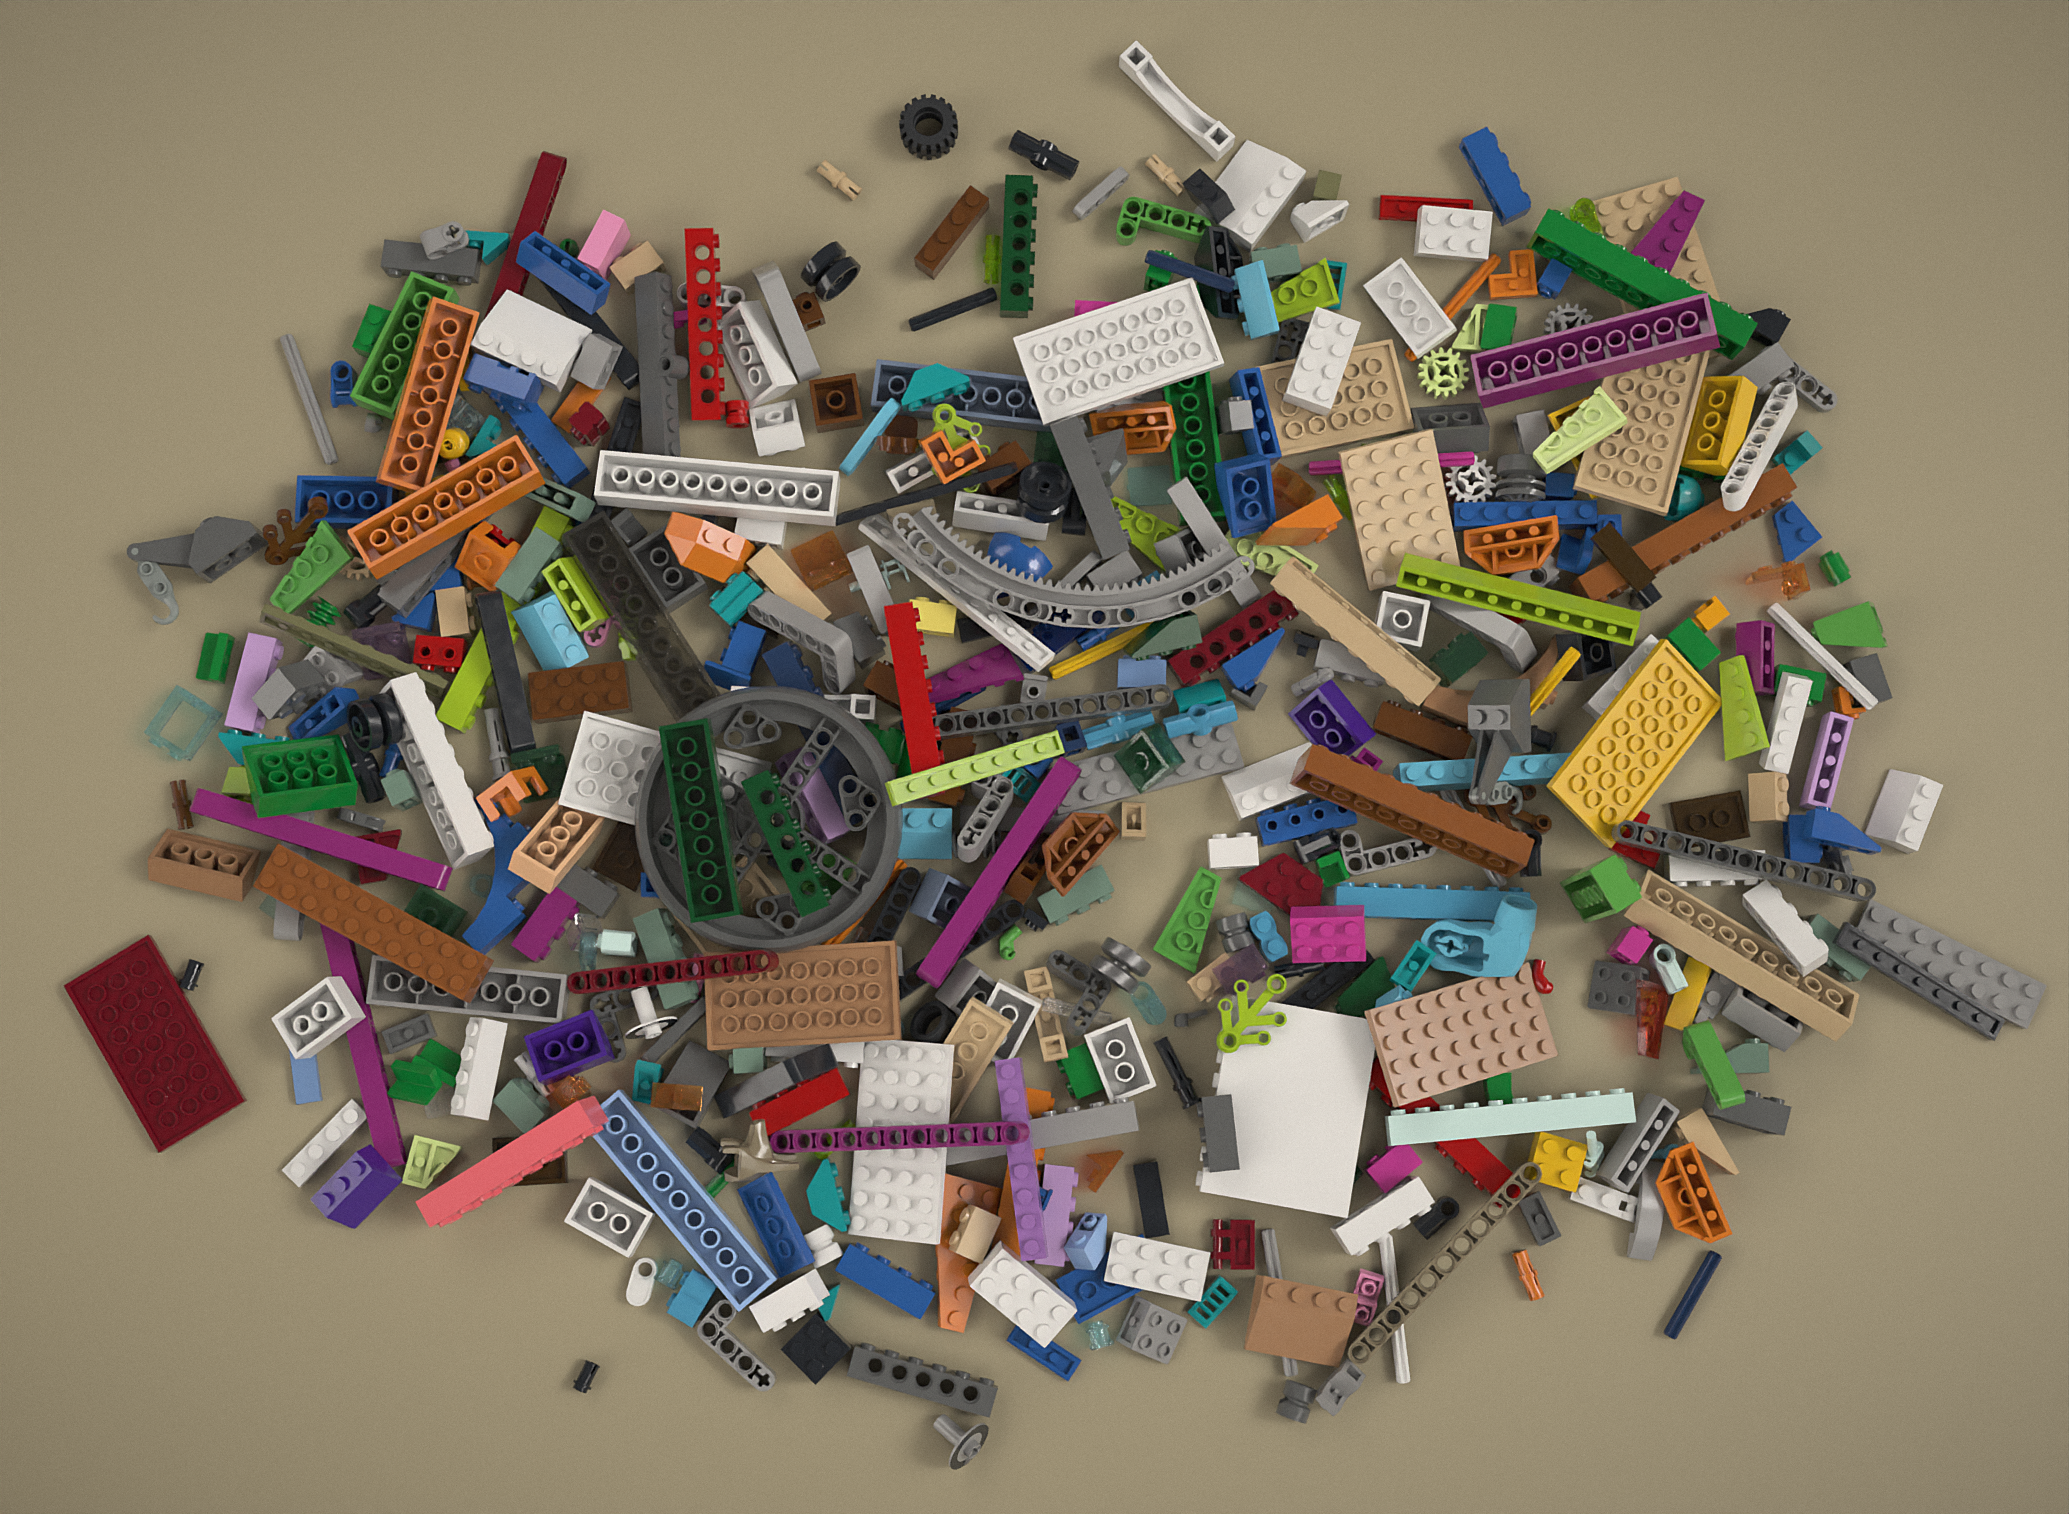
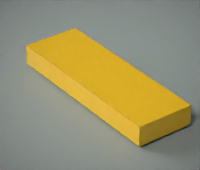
M1688 957L1683 970L1688 987L1674 994L1664 1025L1683 1031L1684 1027L1692 1025L1712 970L1711 967Z

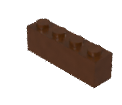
M970 185L914 257L915 267L934 280L989 209V198Z
M1392 700L1383 701L1380 704L1371 727L1375 733L1443 760L1465 759L1473 738L1466 729L1457 726L1453 729L1446 726V722L1434 717L1432 720L1423 717L1422 712L1415 709L1405 710L1400 708V703Z
M952 706L950 709V713L968 711ZM967 718L963 725L968 729H972L976 726L977 721L973 718ZM947 721L945 732L953 728V724ZM975 735L943 740L940 750L943 749L945 764L974 756L977 743H973ZM962 785L945 790L946 795L929 797L928 802L957 808L958 803H963L965 790L961 789Z

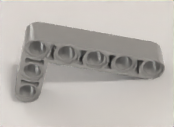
M774 261L752 269L757 285L764 295L799 382L801 383L822 374L778 266Z
M764 591L748 604V613L754 620L821 656L824 685L829 692L839 695L855 681L852 642L846 632L769 591Z
M1424 593L1420 598L1430 601L1429 610L1499 647L1506 663L1519 673L1524 674L1538 655L1528 632L1520 625L1494 611Z

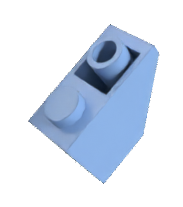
M1085 1212L1065 1244L1064 1249L1075 1269L1095 1270L1105 1255L1107 1235L1106 1214Z

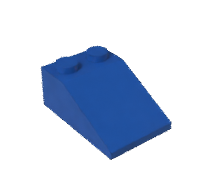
M1256 453L1214 464L1218 492L1233 538L1265 531L1273 523L1277 522L1269 458Z

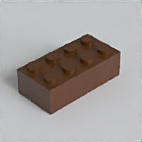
M624 661L528 673L533 721L537 724L582 719L584 711L602 716L633 712L628 665Z

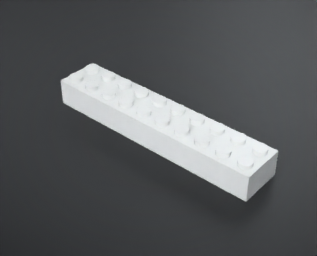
M600 450L594 496L598 505L835 526L840 476L839 471Z

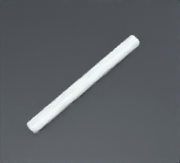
M1778 603L1773 604L1768 609L1767 613L1867 710H1871L1878 703V700Z
M1391 1235L1379 1243L1387 1305L1399 1294L1393 1238ZM1397 1310L1388 1311V1318L1391 1323H1396L1400 1320L1401 1315ZM1402 1324L1391 1336L1396 1381L1400 1384L1410 1382L1404 1325Z

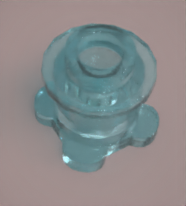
M670 1258L669 1261H663L664 1266L660 1273L654 1276V1279L675 1290L678 1287L676 1283L679 1277L685 1271L682 1269V1263Z
M1103 1320L1089 1323V1328L1085 1330L1089 1334L1091 1341L1089 1347L1091 1350L1114 1344V1341L1110 1339L1107 1329L1109 1324H1104Z

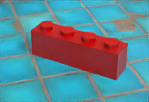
M835 1068L822 1073L812 1081L807 1079L797 1083L798 1088L790 1092L788 1089H785L775 1094L776 1099L768 1103L766 1100L754 1104L752 1106L754 1110L749 1112L752 1121L764 1119L767 1136H770L851 1095L839 1069Z

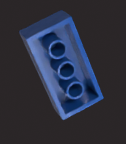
M297 475L295 523L298 524L309 512L308 501L311 498L323 497L328 504V513L325 517L316 519L309 528H317L321 520H326L332 529H351L397 503L399 500V489L377 483V477Z

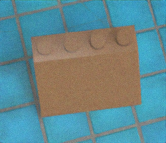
M1256 1275L1244 1349L1339 1368L1355 1319L1358 1294Z

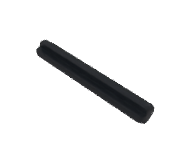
M991 287L912 317L908 320L909 326L915 332L996 301V291Z

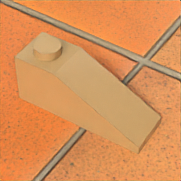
M1695 1108L1674 1120L1672 1132L1678 1141H1682L1684 1144L1694 1141L1698 1153L1729 1175L1740 1173L1703 1108Z

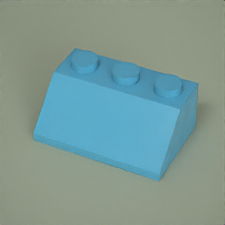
M1263 260L1235 269V275L1231 276V279L1235 281L1234 290L1239 289L1240 298L1236 300L1239 313L1244 312L1246 321L1242 322L1245 336L1250 335V340L1278 334L1280 331Z
M553 590L511 611L543 671L569 668L589 657L588 650Z
M903 808V830L898 858L952 859V808Z

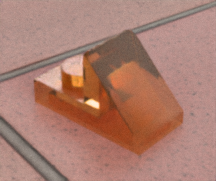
M653 1083L651 1107L701 1111L703 1086Z
M1115 1150L1086 1154V1156L1101 1166L1099 1171L1094 1168L1086 1180L1090 1183L1087 1187L1096 1193L1124 1155V1152Z

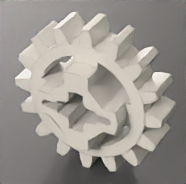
M1474 456L1475 462L1472 466L1448 468L1450 473H1446L1444 479L1449 480V482L1445 483L1444 488L1451 489L1448 497L1454 495L1456 497L1454 503H1458L1460 500L1463 502H1486L1485 497L1490 498L1493 493L1490 490L1495 489L1496 484L1491 481L1496 478V475H1490L1489 472L1493 467L1489 466L1486 468L1484 466L1486 463L1485 459L1477 462L1478 458ZM1468 467L1466 472L1457 473L1460 469ZM1468 477L1472 478L1471 481H1472L1473 485H1468V484H1469V481L1467 480ZM1483 490L1480 494L1472 496L1474 491Z

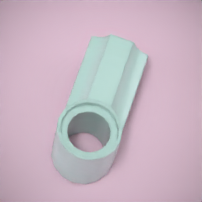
M1661 944L1650 954L1649 963L1657 971L1667 994H1674L1688 987V983L1675 959V950L1670 945ZM1657 953L1665 954L1667 962L1660 961Z

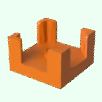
M483 521L469 532L455 568L487 590L493 591L498 590L494 585L522 546L513 541L506 548L501 547L485 536L493 530V526Z
M532 766L510 771L478 795L476 799L489 820L493 822L500 817V813L493 804L494 802L500 803L508 817H513L522 811L518 801L531 795L530 790L526 786V783L529 781L539 796L545 794L549 789L535 767Z

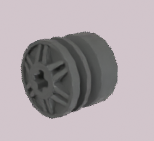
M1507 454L1497 458V476L1504 478V480L1496 482V488L1499 489L1496 491L1495 496L1497 501L1530 503L1545 501L1546 494L1543 491L1546 490V483L1538 480L1547 477V474L1533 458V455Z

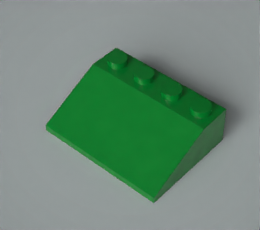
M339 734L242 746L251 799L258 818L356 805L358 784Z

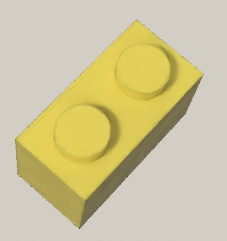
M916 597L915 600L910 599L909 602H913V608L918 607L921 622H916L918 632L922 631L923 634L954 638L958 611L955 605L948 600H939V603L929 602L930 599L925 597Z

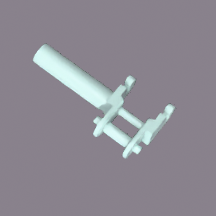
M896 558L885 563L881 560L882 565L880 567L885 570L881 572V575L889 590L891 586L888 578L891 574L899 571L901 573L904 572L907 583L910 582L905 566L903 564L900 565ZM898 564L899 568L887 571L886 567ZM858 580L848 584L851 593L861 589Z
M1594 1131L1586 1133L1588 1151L1586 1152L1585 1159L1588 1161H1584V1166L1589 1170L1585 1171V1176L1589 1178L1596 1175L1604 1158V1146L1601 1142L1597 1141Z

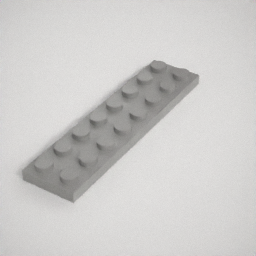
M1232 722L1212 727L1211 732L1203 736L1190 733L1171 739L1164 738L1072 762L1081 768L1082 772L1057 809L1058 815L1085 810L1244 768ZM1052 768L1046 769L1047 775L1049 774Z
M1872 899L1867 901L1856 925V928L1996 1013L2006 1021L2022 1029H2028L2047 985Z

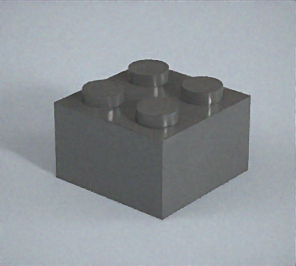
M307 659L277 668L251 699L269 720L279 717L283 719L289 714H299L304 711L308 706L306 703L320 693V687L326 680Z

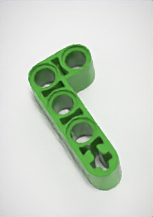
M1129 197L1122 206L1116 228V240L1123 246L1133 244L1139 227L1190 242L1200 243L1205 228L1211 226V222L1208 218L1138 197ZM1130 207H1135L1139 210V212L1136 214H1130L1127 211V209ZM1156 213L1161 216V219L1155 221L1149 216ZM1174 220H1180L1183 222L1184 225L1181 227H1176L1172 224V222ZM1188 223L1191 224L1190 230H1187ZM1199 227L1203 228L1201 233L1197 232ZM1126 228L1130 229L1132 234L1125 236L1120 231Z
M1706 1020L1684 1027L1682 1037L1684 1052L1689 1060H1696L1718 1108L1723 1110L1745 1103L1743 1088L1710 1021Z

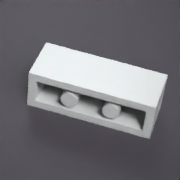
M815 1268L749 1306L763 1333L771 1328L776 1332L787 1325L785 1320L791 1318L792 1322L805 1315L803 1310L809 1308L810 1311H813L824 1304L822 1299L830 1294Z

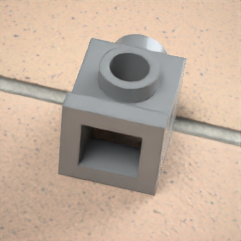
M1024 673L1020 703L1045 700L1048 676ZM1031 688H1036L1038 690V694L1036 696H1032L1029 694V690Z

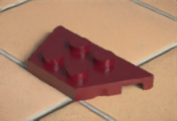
M1284 852L1237 879L1289 916L1291 907L1320 906L1323 879Z

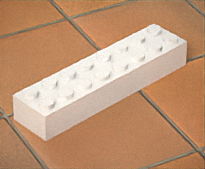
M416 672L391 679L379 694H389L399 709L403 734L401 741L397 745L451 866L455 870L475 863L494 847V839L491 832L487 831L483 822V813L474 802L472 789L465 782L464 771L456 762L454 749L447 742L444 727L441 722H438L434 704L425 693L424 682L419 679Z

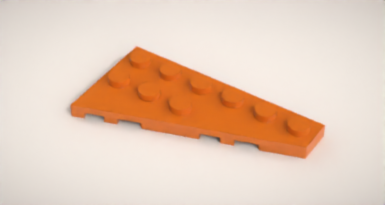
M946 1173L940 1244H935V1254L937 1257L936 1279L938 1280V1326L964 1333L975 1290L969 1285L968 1277L980 1263L949 1250L950 1237L954 1231H957L961 1223L959 1221L963 1209L968 1207V1204L996 1215L1003 1189Z

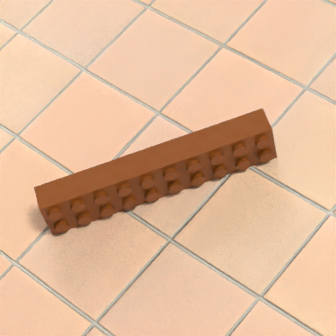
M1782 463L1760 476L1742 509L1737 511L1725 509L1721 497L1631 548L1654 575H1657L1670 566L1669 562H1671L1672 566L1691 554V552L1694 554L1705 548L1706 545L1711 543V540L1714 543L1726 536L1730 531L1733 530L1734 532L1746 525L1745 523L1750 520H1755L1764 515L1768 510L1775 509L1784 504L1786 500L1793 497L1791 492L1798 487ZM1606 561L1579 576L1568 588L1572 595L1604 603L1609 600V596L1612 600L1623 594L1625 590L1629 589V584L1612 564Z
M1312 744L1298 758L1289 783L1508 879L1527 866L1535 841L1524 832L1508 829L1501 822H1492L1485 819L1478 812H1469L1462 809L1457 803L1441 800L1434 793H1425L1418 790L1413 784L1402 783L1395 780V777L1390 774H1381L1367 764H1358L1351 761L1350 757L1343 754H1335L1329 751L1327 747L1319 744Z
M277 844L253 887L467 1003L472 1001L494 962L493 959L280 844Z

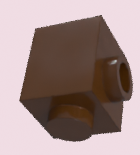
M814 292L800 293L796 296V299L792 300L805 332L826 324Z

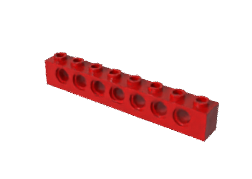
M684 228L692 421H722V415H726L725 401H721V392H725V379L720 377V368H724V354H719V344H723V330H718V320H722V306L717 304V296H721V282H717L716 272H721L720 258H716L715 248H720L719 234H715L714 228ZM702 247L709 249V256L704 260L697 258L696 255L698 249ZM702 271L710 273V280L705 284L699 283L697 279L698 274ZM703 295L711 297V304L706 308L700 307L698 304L699 298ZM703 319L711 320L712 327L709 331L704 332L700 330L699 324ZM702 344H712L713 351L710 355L705 356L701 354L700 347ZM707 366L712 367L714 370L713 377L703 379L701 376L702 369ZM707 390H711L715 394V398L711 403H704L702 400V394Z

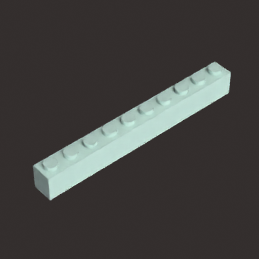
M1624 1088L1610 1089L1609 1095H1601L1600 1091L1585 1092L1586 1097L1576 1098V1093L1561 1094V1099L1552 1100L1551 1095L1537 1096L1536 1102H1528L1527 1098L1512 1099L1513 1104L1503 1105V1100L1488 1101V1106L1479 1107L1478 1102L1465 1103L1464 1109H1454V1105L1439 1106L1440 1111L1430 1112V1107L1415 1108V1113L1406 1114L1405 1109L1391 1111V1116H1385L1388 1146L1632 1123L1636 1122L1633 1092L1625 1093Z

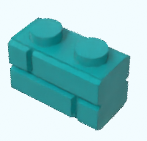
M743 571L739 575L734 573L726 582L728 586L722 592L720 590L716 591L710 598V608L731 628L748 611V604L763 593V590Z

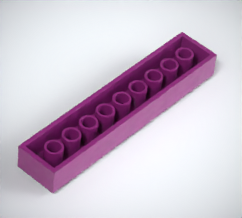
M1703 293L1470 355L1478 397L1484 409L1720 348L1708 293Z

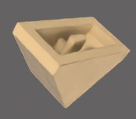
M1122 802L1120 839L1145 840L1146 803Z

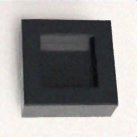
M1030 908L1023 915V918L1026 919L1024 924L1034 932L1038 929L1043 932L1048 925L1046 920Z

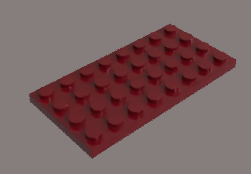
M147 935L65 984L64 988L158 1153H162L242 1105L247 1100L185 992L179 987L178 980L152 935Z

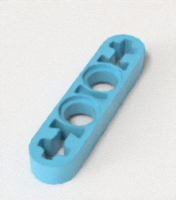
M891 398L887 401L839 467L844 474L850 476L857 469L876 443L877 436L882 435L899 412L902 405Z

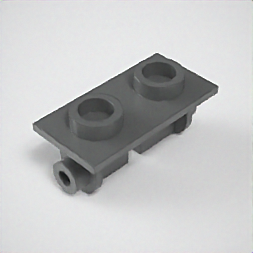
M1820 844L1822 845L1827 869L1852 875L1851 871L1854 870L1852 869L1849 855L1842 856V851L1846 849Z

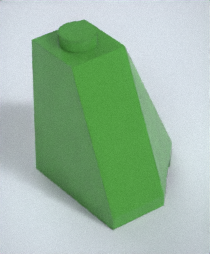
M1870 601L1814 621V628L1811 629L1814 639L1820 641L1822 645L1870 648L1888 647L1886 639L1882 636L1883 627L1874 604Z

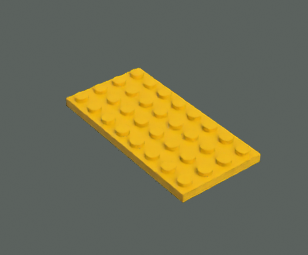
M1660 639L1546 786L1605 847L1612 848L1616 843L1611 835L1613 827L1625 820L1633 821L1721 707L1720 696L1667 639ZM1622 826V827L1620 828V834H1621V835L1623 834V832L1626 830L1627 827Z

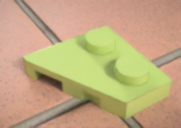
M1475 305L1451 346L1452 351H1488L1480 348L1488 305Z
M414 1135L402 1183L427 1189L461 1151L462 1146Z

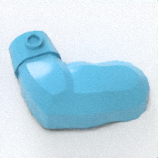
M1509 894L1505 895L1501 900L1494 918L1495 924L1482 921L1464 922L1454 919L1436 921L1425 930L1421 938L1422 944L1437 953L1430 965L1442 971H1456L1476 977L1515 976L1523 965L1532 941L1537 904L1525 896Z

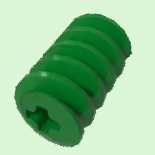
M317 596L322 603H312L316 611L307 610L306 613L310 619L306 620L315 625L327 627V624L336 625L332 617L340 618L342 615L335 606ZM297 639V640H299L300 642H302L303 644H305L306 646H308L309 648H314V647H315V646L312 645V644H309V643L304 642V641H302V640H300V639Z

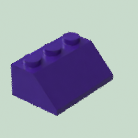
M1332 679L1318 687L1288 713L1312 744L1323 745L1335 754H1343L1349 757L1376 735Z
M589 1010L524 1036L538 1082L546 1086L615 1059L608 1037L594 1010Z
M370 1144L356 1151L310 1200L326 1218L356 1229L403 1180Z

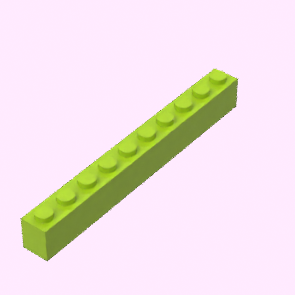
M544 506L531 533L535 527H538L563 545L565 539L568 540L571 537L574 523L569 517ZM539 582L534 588L535 594L530 601L540 597L542 592L540 588L543 582ZM501 592L514 645L519 638L520 632L518 630L520 627L511 611L522 605ZM482 627L436 714L438 721L464 734L467 729L470 730L476 721L474 715L478 708L481 709L487 699L485 694L488 688L494 686Z
M1408 553L1404 555L1396 584L1397 587L1629 646L1634 644L1641 617V612Z

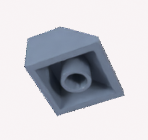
M929 868L909 912L945 929L972 888L947 874Z

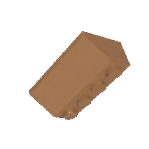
M167 829L148 857V878L150 881L243 902L252 887L261 850Z

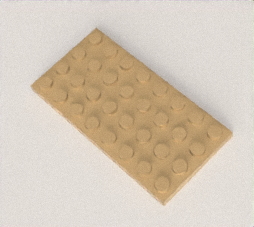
M1674 177L1591 201L1588 204V208L1597 233L1604 235L1613 244L1624 246L1631 253L1683 190L1678 177ZM1693 225L1670 275L1677 279L1686 280L1690 283L1691 287L1708 292L1711 298L1720 302L1695 225ZM1620 299L1624 314L1639 311L1636 307ZM1710 350L1708 360L1723 355Z
M1710 350L1602 379L1600 387L1627 417L1628 423L1583 451L1573 489L1666 516Z

